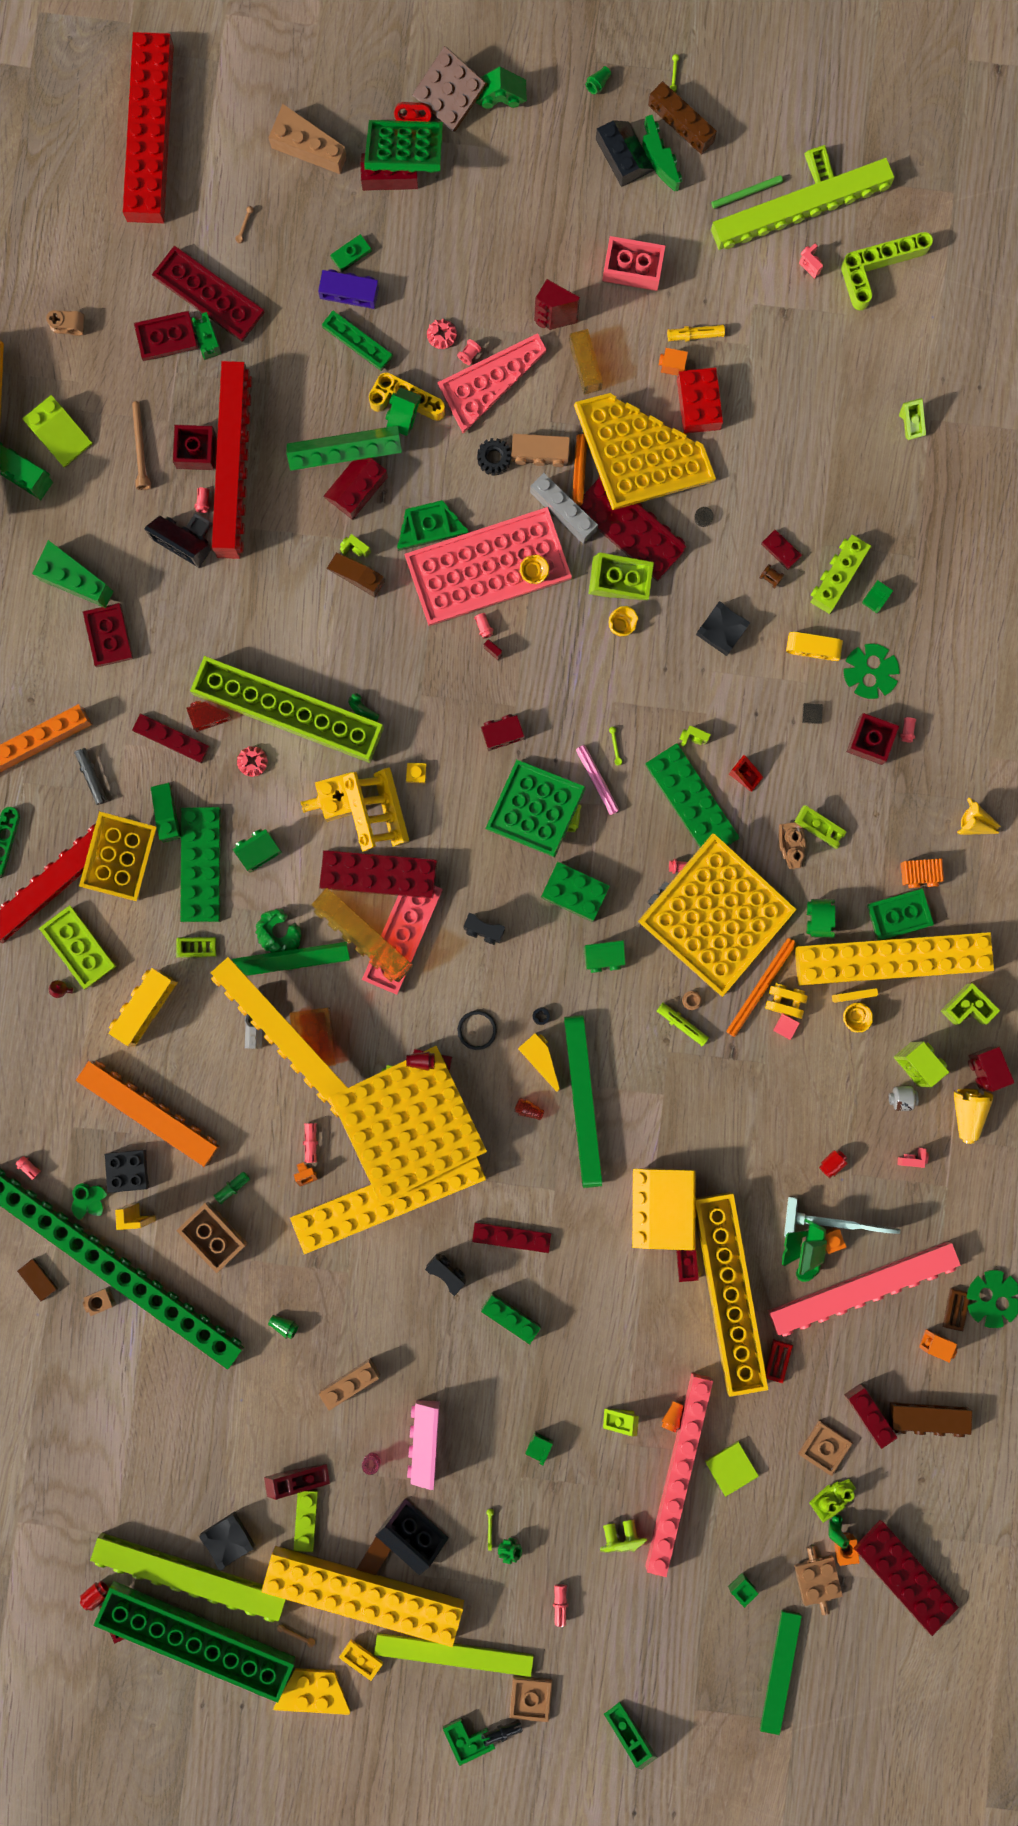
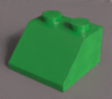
M624 941L591 944L583 947L586 970H590L591 973L602 972V968L608 967L610 971L621 970V966L625 965Z

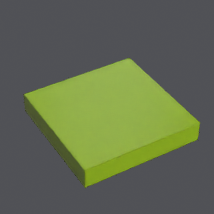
M738 1441L705 1460L725 1497L759 1477Z

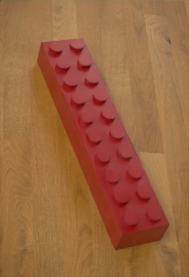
M133 32L123 214L127 222L164 224L174 44L170 33Z
M221 361L212 549L217 558L240 559V553L244 552V542L241 541V534L245 533V524L242 523V516L246 514L243 497L246 498L247 496L244 479H247L248 476L245 461H248L249 457L246 442H249V431H247V424H250L248 406H251L249 387H252V376H250V371L246 368L245 362Z

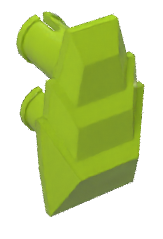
M850 1479L842 1482L837 1481L832 1485L828 1484L809 1504L824 1523L843 1510L845 1505L854 1499L856 1488Z
M635 1520L622 1522L626 1537L624 1542L618 1541L615 1523L603 1526L607 1544L600 1548V1552H635L647 1542V1539L637 1537Z

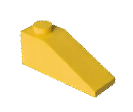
M535 1033L518 1050L557 1092L560 1090L549 1049L545 1045L548 1041L541 1034L537 1036Z

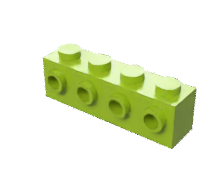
M851 535L849 539L845 538L839 547L842 549L840 554H835L829 563L832 565L829 571L825 570L821 576L822 584L820 587L815 586L810 596L813 598L810 603L830 614L871 545L854 535Z

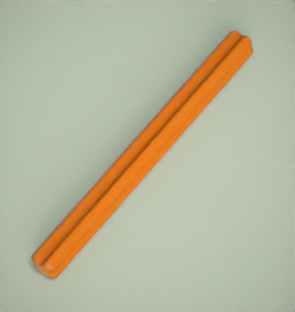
M788 938L728 1027L726 1032L733 1037L737 1035L796 946V942L793 939Z

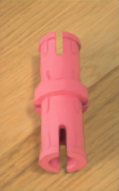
M304 1123V1162L315 1163L317 1162L316 1149L318 1145L316 1137L317 1123Z

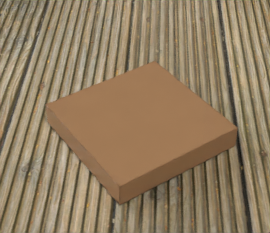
M819 1420L798 1454L830 1476H833L853 1443Z
M513 1676L509 1719L549 1722L552 1679Z

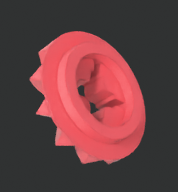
M442 319L435 320L432 324H429L427 339L433 347L446 349L453 345L457 332L451 321ZM439 328L442 331H447L445 332V340L441 335L437 336Z
M248 746L241 750L237 756L238 768L246 776L255 777L262 774L268 764L265 752L257 746ZM247 756L251 758L256 757L255 762L258 767L253 764L248 765L249 760Z

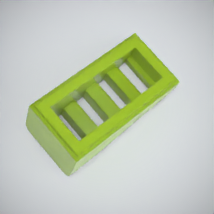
M825 145L810 149L804 153L815 184L822 182L820 180L821 177L828 176L829 179L834 177ZM820 155V158L814 159V156ZM819 162H822V163H823V165H821V166H818V167L816 166V163H819ZM825 169L826 172L818 173V170Z
M216 937L176 938V958L216 957ZM194 942V953H190V943ZM198 942H202V953H198ZM206 942H210V953H206ZM182 943H186V953H182Z

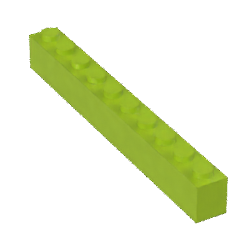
M887 158L716 220L712 223L711 232L719 250L724 248L730 249L737 243L749 242L753 237H762L772 230H781L788 224L800 223L804 218L816 217L823 211L835 210L839 205L851 204L861 197H870L874 192H884L891 187L894 175Z
M101 1533L98 1536L90 1559L98 1567L105 1568L107 1566L113 1568L117 1573L124 1574L126 1572L132 1574V1577L135 1579L151 1580V1583L161 1586L163 1584L176 1592L182 1590L188 1592L191 1597H203L213 1604L222 1603L232 1610L241 1609L250 1616L259 1615L269 1622H279L286 1599L262 1593L263 1584L105 1533Z

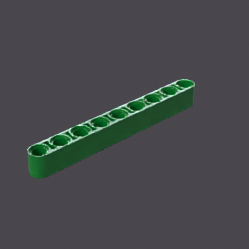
M584 1016L564 1017L582 1186L583 1188L601 1187L602 1176Z

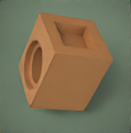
M110 1287L84 1297L83 1302L84 1309L87 1313L89 1312L90 1316L116 1305ZM95 1297H99L102 1300L101 1307L95 1305Z

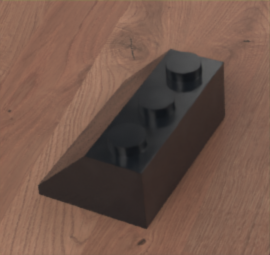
M613 120L597 128L596 141L621 187L654 171L629 121Z
M158 516L144 528L151 540L197 568L201 567L211 551L206 539L198 536V538L193 536V532L184 526L182 528L178 527L176 522L170 517L165 519L162 516Z
M406 1499L386 1519L375 1535L418 1575L431 1566L449 1539L448 1536Z

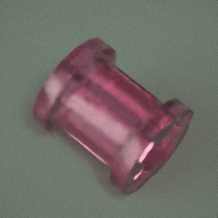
M369 1453L364 1457L362 1469L366 1474L373 1475L379 1470L381 1461L376 1453ZM370 1460H373V1467H369Z

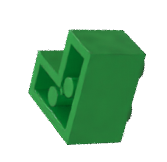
M499 66L481 77L488 84L475 103L486 109L492 108L499 102L511 108H516L527 101L526 79Z

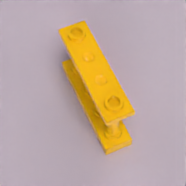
M384 768L374 773L372 778L358 779L357 772L343 777L362 852L376 847L375 842L391 840L392 847L409 842L390 768ZM377 786L379 796L363 798L361 787ZM381 803L384 814L368 816L366 805ZM386 822L389 832L373 835L371 824Z

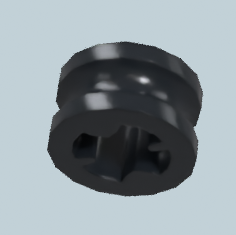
M538 1008L533 1012L532 1017L536 1024L544 1025L549 1021L550 1014L545 1008ZM538 1011H543V1014L547 1015L546 1020L543 1019V1022H539V1018H536V1013L539 1014Z

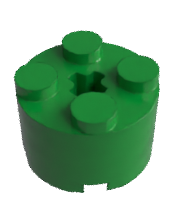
M811 899V901H807V915H810V920H807L806 934H810L811 937L834 938L835 932L831 931H834L835 905L831 904L835 903V899Z

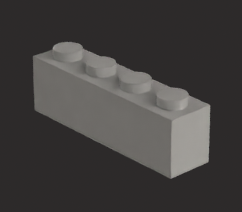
M545 473L530 486V493L545 508L548 507V510L583 544L597 532L598 524Z

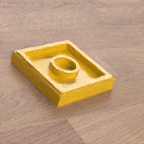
M875 988L832 995V1001L836 1003L875 997L878 995V990Z

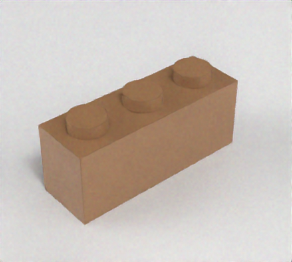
M513 434L511 462H515L518 465L534 463L536 466L553 464L554 467H563L568 464L569 437Z
M371 1358L321 1389L319 1396L330 1411L378 1380L380 1373Z

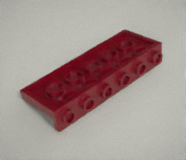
M600 475L597 481L584 494L583 504L578 505L598 524L597 529L628 557L654 562L652 578L657 582L686 550L684 540L679 536L675 537L671 533V529L665 524H660L652 512H647L642 508L643 505L641 503L612 510Z

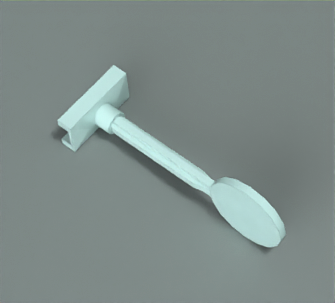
M788 1197L785 1237L788 1232H795L796 1224H809L804 1221L805 1218L822 1226L865 1229L900 1234L901 1229L807 1216L805 1213L797 1212V1198Z

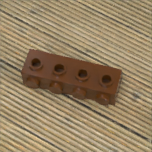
M663 81L650 93L648 106L701 155L714 143L717 131Z

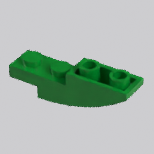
M653 115L645 116L644 128L647 135L643 136V149L660 179L673 191H678L680 183H682V176L680 171L676 169V156L672 154L670 147L665 148L663 139L659 138V124L657 121H654Z

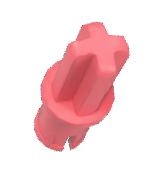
M556 1584L554 1585L555 1599L553 1607H555V1625L563 1627L566 1626V1607H568L566 1599L567 1585Z

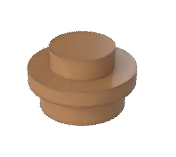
M689 991L684 994L682 1003L686 1009L695 1010L701 1005V996L697 992Z

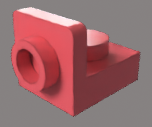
M816 243L811 247L807 246L801 252L802 257L799 262L814 279L823 268L821 260L813 256L818 247Z
M918 1148L917 1159L916 1155L904 1154V1158L898 1157L897 1165L925 1168V1164L928 1163L929 1154L926 1152V1148Z

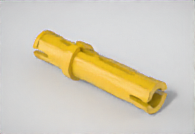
M723 324L693 328L684 326L681 329L667 330L668 342L679 340L689 342L691 339L725 336Z

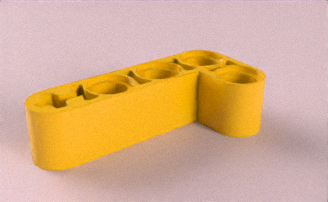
M390 373L380 374L369 394L371 408L376 412H381L386 408L392 394L402 387L421 395V398L425 400L419 404L418 413L435 421L443 419L445 415L444 402L440 398ZM388 381L391 383L388 387L382 386L384 382ZM375 398L382 399L380 403L373 402Z

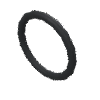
M480 1010L471 1011L465 1014L459 1021L457 1028L458 1037L467 1048L483 1050L489 1047L495 1040L497 1026L493 1017L488 1013ZM479 1014L485 1016L493 1026L491 1039L482 1046L470 1045L462 1036L461 1028L463 1022L472 1015Z

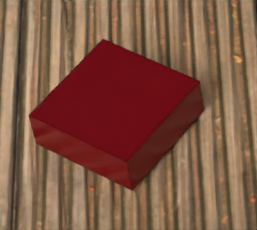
M487 640L483 644L484 649L496 660L502 657V650L491 640Z

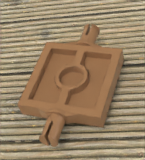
M808 1546L806 1548L809 1559L794 1565L804 1606L820 1604L821 1614L828 1615L830 1612L827 1602L831 1599L842 1597L834 1557L832 1555L817 1557L815 1546Z

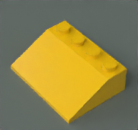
M99 811L79 887L137 901L156 826Z
M633 1169L632 1248L695 1250V1170Z

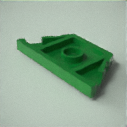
M443 500L408 508L405 510L397 549L401 551L467 534L468 529L449 510Z

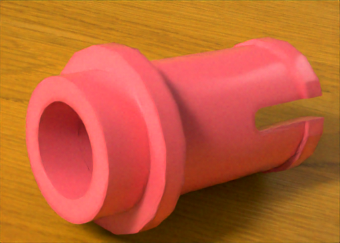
M200 487L197 488V504L194 507L198 513H207V510L210 508L208 505L210 490Z
M486 614L476 615L474 619L480 630L479 635L483 639L491 637L494 629L490 627Z
M904 718L903 733L900 734L901 741L911 743L915 739V718Z
M676 859L670 860L669 872L673 874L680 872L688 862L677 861Z
M22 1156L16 1163L17 1169H21L33 1180L41 1170L28 1160L29 1157Z

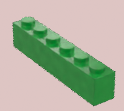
M392 426L287 443L286 454L290 471L402 453V443L399 427Z

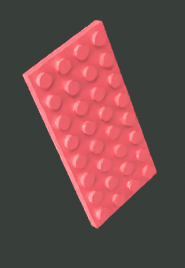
M548 507L404 554L428 626L572 579ZM540 555L547 560L549 574L543 582L530 584L523 580L520 574V564L527 556Z

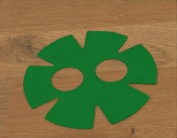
M865 644L866 655H864L859 647L855 648L848 655L846 662L855 668H844V678L848 687L859 683L854 691L855 694L867 699H878L877 687L884 696L894 689L898 681L888 675L899 674V664L894 655L884 660L889 649L878 644ZM870 656H877L880 659L878 668L872 669L867 665V659ZM866 674L875 676L876 683L874 686L867 687L864 685L863 677Z
M998 1270L984 1272L986 1283L977 1276L969 1286L967 1299L976 1300L977 1302L967 1307L977 1323L987 1315L985 1327L1001 1328L1004 1327L1002 1315L1009 1322H1012L1018 1314V1299L1011 1298L1018 1294V1284L1011 1276L1002 1284L1004 1272ZM983 1288H989L992 1291L993 1295L990 1301L985 1302L981 1300L980 1291ZM1000 1297L1007 1298L1009 1302L1008 1308L1004 1311L996 1307V1301Z

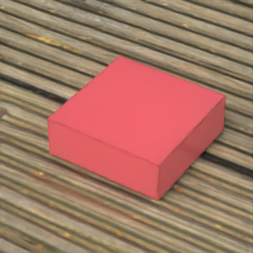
M781 1014L773 1031L791 1040L799 1022Z

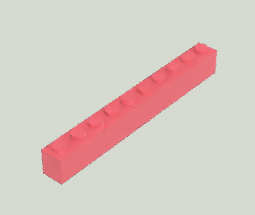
M947 1241L767 1311L776 1333L788 1336L793 1333L794 1329L800 1328L802 1330L812 1326L811 1323L815 1321L819 1323L830 1319L829 1316L833 1314L837 1316L847 1313L849 1308L855 1307L856 1309L865 1306L867 1301H879L884 1298L883 1295L891 1293L893 1295L901 1292V1288L909 1286V1288L918 1286L920 1284L919 1281L936 1279L938 1274L954 1272L956 1267L961 1265L953 1244Z
M691 1373L681 1415L680 1429L677 1431L645 1565L647 1573L667 1577L713 1384L712 1379L707 1376Z

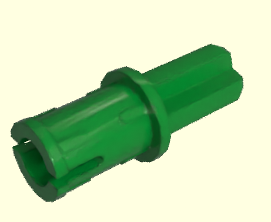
M241 1172L231 1182H226L227 1185L214 1194L215 1199L222 1205L224 1201L233 1194H237V1191L250 1181L249 1176L245 1172Z

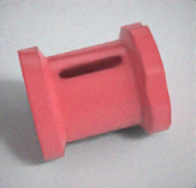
M469 339L466 347L457 356L463 363L471 365L475 355L481 352V347Z

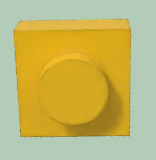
M407 763L406 783L425 784L426 764Z

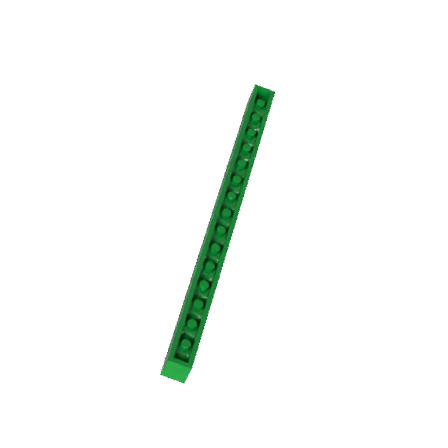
M0 1168V1182L5 1186L4 1191L0 1192V1206L227 1370L232 1366L244 1349L241 1345L242 1342L234 1336L231 1338L225 1334L226 1330L224 1328L211 1324V1320L206 1315H199L194 1311L195 1308L192 1305L179 1301L178 1295L174 1292H167L162 1288L163 1285L160 1282L147 1278L146 1272L140 1268L136 1270L131 1266L132 1263L128 1259L115 1255L116 1251L109 1246L104 1247L99 1243L100 1240L96 1236L86 1234L81 1225L77 1223L72 1224L68 1221L69 1217L67 1215L54 1211L50 1203L45 1200L43 1202L36 1198L37 1194L30 1189L26 1191L21 1187L22 1184L18 1180L8 1178L5 1175L6 1172ZM14 1193H18L20 1195L19 1203L14 1202ZM30 1204H33L36 1207L35 1214H31L29 1212L28 1208ZM46 1215L50 1216L52 1219V1223L50 1226L46 1225L44 1222V1218ZM61 1227L67 1229L68 1234L66 1237L61 1236ZM77 1238L83 1241L82 1248L76 1246L75 1241ZM93 1249L99 1252L98 1260L93 1259L91 1256ZM108 1261H112L115 1264L114 1271H110L107 1268ZM124 1272L130 1274V1282L123 1280L122 1275ZM139 1284L146 1286V1293H141L138 1290ZM155 1295L162 1297L163 1302L161 1305L154 1302ZM173 1306L178 1309V1316L170 1314V1307ZM186 1318L193 1319L194 1327L186 1325ZM203 1329L210 1332L209 1339L202 1337L201 1331ZM218 1341L225 1342V1350H220L217 1347Z

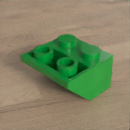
M266 829L255 831L252 833V838L247 841L245 839L239 841L233 849L249 873L282 853L274 838Z

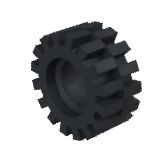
M490 438V441L485 440L484 444L481 443L480 449L477 451V460L481 470H485L486 474L492 473V476H495V473H498V475H501L502 471L505 472L507 467L509 468L511 451L509 450L510 447L506 446L505 441L500 442L498 438L496 441ZM495 450L501 454L502 457L498 463L488 461L487 454L490 451Z

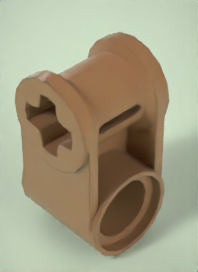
M52 310L47 314V323L54 333L75 336L83 335L85 316L83 313L78 311Z

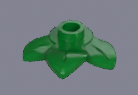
M85 1183L76 1185L72 1192L74 1201L71 1206L74 1216L78 1220H81L87 1212L95 1216H101L103 1213L101 1200L107 1196L106 1191L100 1186L90 1187ZM81 1189L86 1191L84 1197L80 1195Z

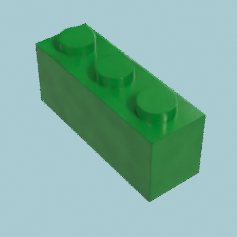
M494 1293L490 1294L481 1308L483 1314L529 1345L541 1329L540 1324Z

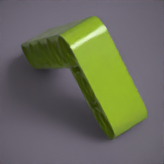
M921 232L848 253L844 258L841 270L853 307L861 311L866 309L871 301L872 291L866 275L867 271L926 255L933 242L932 236L927 232ZM919 242H923L926 246H921ZM901 247L907 248L908 251L902 250ZM883 252H888L890 256L884 255ZM865 257H870L873 261H868ZM847 262H852L855 266H850ZM853 279L859 280L860 283H859V284L855 283V282L853 281ZM858 297H864L866 301H861Z

